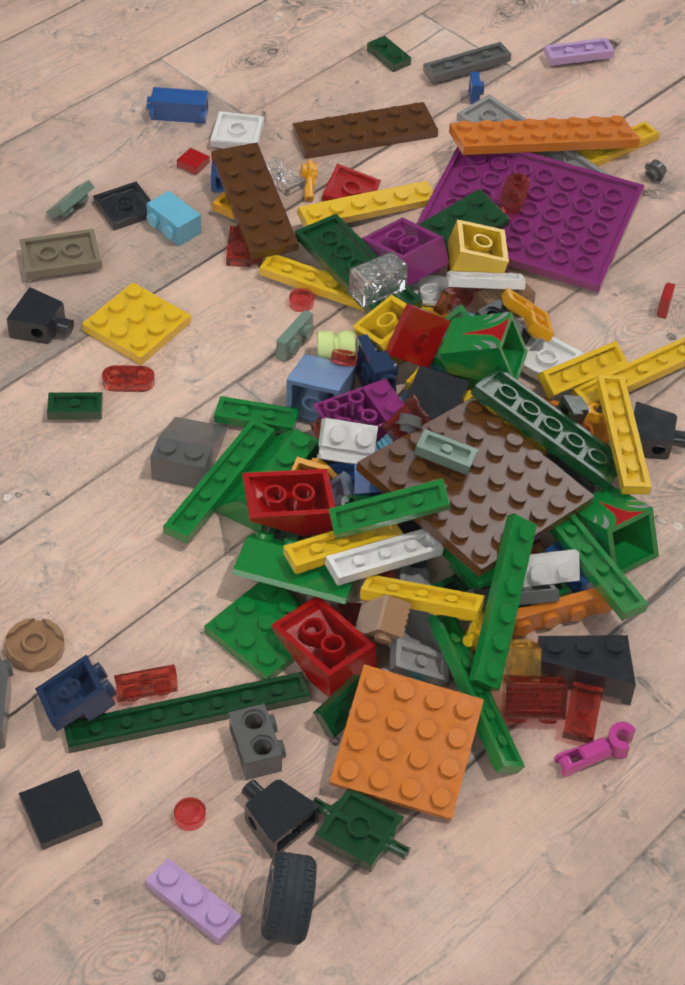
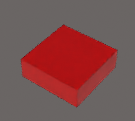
M191 147L177 159V167L195 175L210 163V156Z
M669 282L665 284L658 307V317L667 318L676 284Z

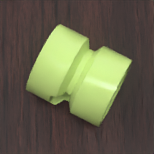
M354 330L339 331L337 335L333 331H317V357L329 360L343 359L355 363Z

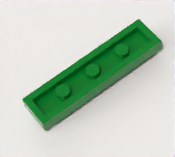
M442 478L329 508L334 535L336 539L450 510L451 507Z

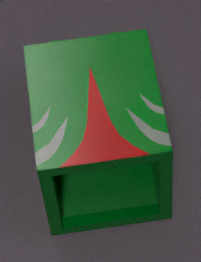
M512 312L453 318L449 329L446 331L443 345L439 349V359L444 363L449 374L481 381L498 366L518 380L528 351Z
M611 485L606 491L601 489L593 493L595 497L592 504L575 514L623 573L659 556L653 507L629 494H622L620 489Z

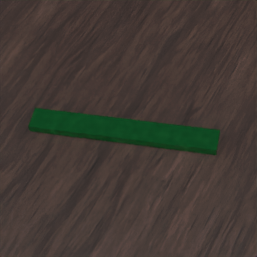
M302 671L103 713L91 721L86 717L79 718L66 725L64 731L69 753L228 720L229 712L260 704H265L267 711L307 703L310 702L311 695Z

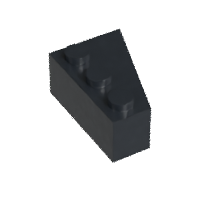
M628 635L538 636L534 655L538 682L572 691L575 688L594 692L593 696L602 698L603 695L621 699L622 704L631 705L636 682Z

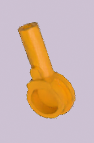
M307 159L306 163H302L300 168V177L303 178L305 183L304 200L306 202L314 200V187L318 172V164L314 163L311 159Z

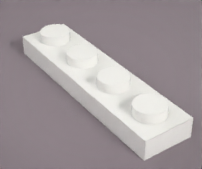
M420 529L326 556L325 565L338 586L441 556L444 547L428 532Z

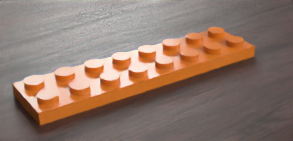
M618 115L602 118L591 116L590 118L569 117L568 119L547 118L546 120L528 118L521 121L511 119L494 122L489 120H482L481 122L460 121L458 123H450L448 131L463 155L638 148L640 138L624 117Z

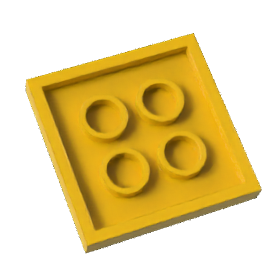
M132 282L82 323V331L142 365L192 321L189 313Z

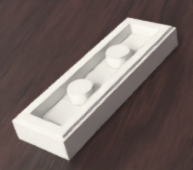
M446 272L448 287L506 289L508 287L510 289L525 290L526 281L522 274Z

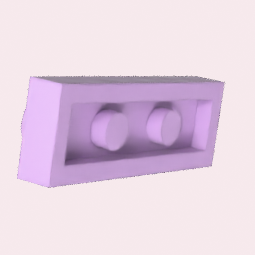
M608 38L545 45L544 54L550 66H559L562 64L613 58L614 49Z
M169 858L145 880L148 889L218 945L242 922V916Z

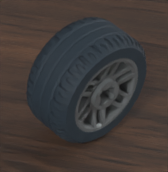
M280 851L273 856L266 884L261 923V934L266 940L298 945L305 941L313 910L317 877V864L312 856L291 852L286 853L285 851Z

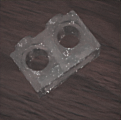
M392 251L350 269L349 292L364 307L405 290L408 266Z

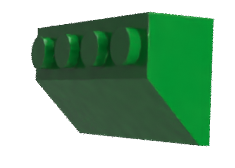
M297 429L277 435L246 473L290 471L297 457L310 461L312 458H317L320 447L318 446L319 439ZM243 478L239 480L214 511L256 532L265 531L268 527L250 522Z
M257 531L256 534L253 533L246 537L232 575L346 604L356 596L360 581L359 579L337 586L326 565L295 574L285 558L283 550L285 545L298 542L299 540L284 538V541L274 539V534L266 531Z

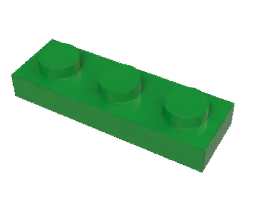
M220 396L214 413V422L245 427L253 419L274 428L275 433L283 434L295 430L299 409Z

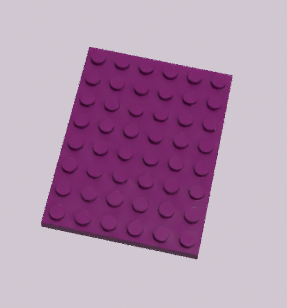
M457 146L417 225L476 190L481 189L510 218L509 226L502 229L505 230L509 259L507 266L599 293L643 194L644 185L529 152L463 155Z

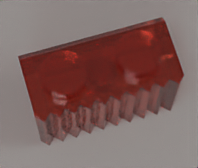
M503 675L502 714L510 722L519 724L526 723L527 719H539V722L543 724H556L557 720H566L568 684L562 676Z

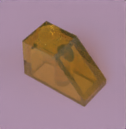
M511 639L505 668L506 678L510 685H514V688L527 690L532 689L533 685H541V647L533 639Z

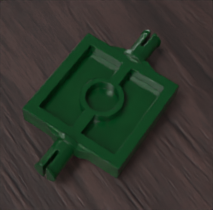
M347 789L341 799L333 803V805L320 800L318 797H314L313 802L319 806V814L325 816L323 825L315 835V842L370 872L379 859L388 851L403 860L409 855L411 847L395 840V835L403 824L404 816L351 789Z

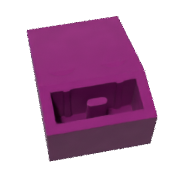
M386 379L313 404V408L321 419L329 418L378 426L376 442L380 441L386 434L398 438L408 434L399 431L400 425H397L396 421L399 420L400 413L412 414Z

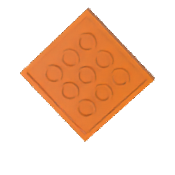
M364 664L329 785L344 790L351 789L374 799L451 821L484 699Z

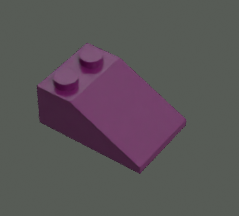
M403 217L362 238L407 285L415 284L421 278L437 273L442 267L449 264L443 237Z

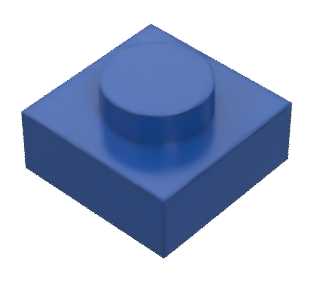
M470 72L468 88L470 104L479 101L480 95H484V81H480L479 72Z

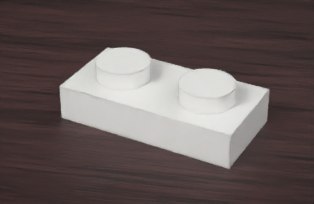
M573 549L531 554L523 587L579 581V552Z

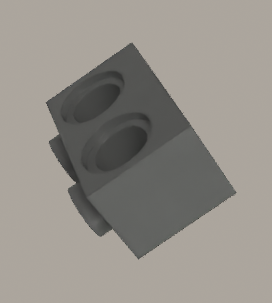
M265 704L229 712V730L245 780L281 772L282 759L286 758V750L283 740H277L275 733L278 732L277 723L274 715L268 714ZM262 752H263V753H267V754H266V755H259L258 753H262Z

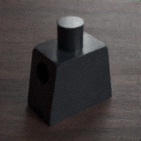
M29 287L7 317V326L10 338L48 344L51 343L58 332L70 335L74 328V321L65 318L62 301Z
M636 402L634 417L645 458L666 460L670 456L672 446L685 448V431L675 430L677 423L676 414Z
M251 780L242 789V795L249 800L245 805V821L271 858L276 853L284 851L318 823L319 806L282 780L273 781L265 789L256 780Z

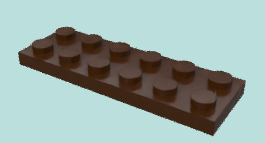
M424 102L348 113L346 115L309 121L305 120L293 123L292 131L305 159L438 137V128Z
M258 142L211 151L213 164L250 260L298 251V240Z

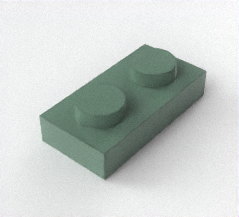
M90 180L83 182L49 208L46 213L51 220L58 216L62 218L68 216L74 211L72 206L76 203L80 205L89 198L88 193L95 187Z
M304 310L277 339L276 359L286 362L299 351L300 346L306 339L311 338L315 329L313 313Z
M425 429L416 445L414 455L468 475L478 449Z

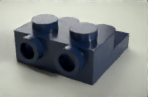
M368 334L357 336L355 374L361 386L363 387L386 379L394 391L397 392L395 376L398 375V367L395 360H391L387 350L378 352L376 344L371 343Z
M87 654L35 688L50 723L56 731L71 724L83 714L91 721L116 705L112 697L117 695V692L111 682L106 679L108 674L99 661L94 664Z

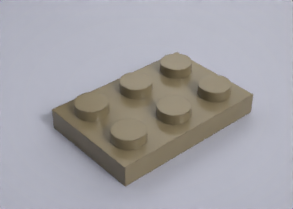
M94 229L19 239L27 280L102 269V260Z

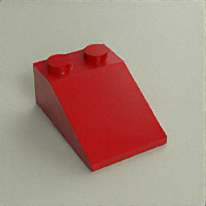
M328 469L242 474L250 522L302 536L321 535L333 531L329 508L335 507Z
M319 597L312 598L271 625L274 633L310 682L328 698L352 675H361L364 664L377 668L376 645Z

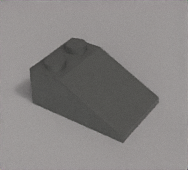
M174 417L158 437L150 456L152 479L195 488L215 464L227 432V426Z

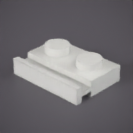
M322 418L318 444L320 447L317 459L347 464L358 463V461L375 452L378 426Z

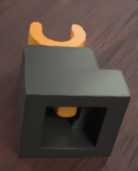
M563 395L557 406L558 410L579 425H582L584 420L601 423L604 417L603 413L596 412L599 407L598 403L586 405L582 396Z

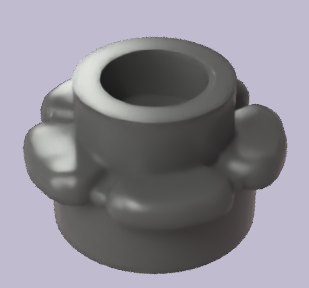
M654 159L650 163L645 164V175L649 180H663L667 169L661 161Z
M400 413L399 420L396 421V424L400 425L399 431L405 433H415L417 428L423 429L420 426L422 418L415 415Z

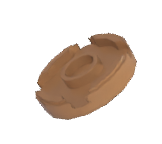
M35 618L25 619L16 623L8 631L4 644L6 657L11 665L26 672H40L51 668L62 658L64 653L63 632L57 624L43 618L42 621H35Z

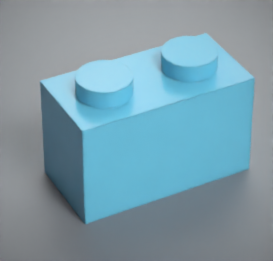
M167 191L146 203V218L150 226L155 227L168 240H172L178 246L202 233L201 214L172 192Z

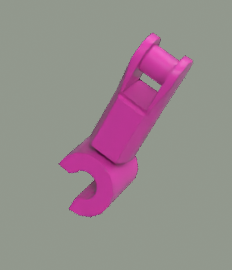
M616 722L611 726L607 739L601 737L579 747L562 751L554 757V761L562 767V776L568 777L611 756L618 759L627 758L630 749L628 744L632 742L636 729L628 722ZM577 757L578 762L573 763L571 759Z

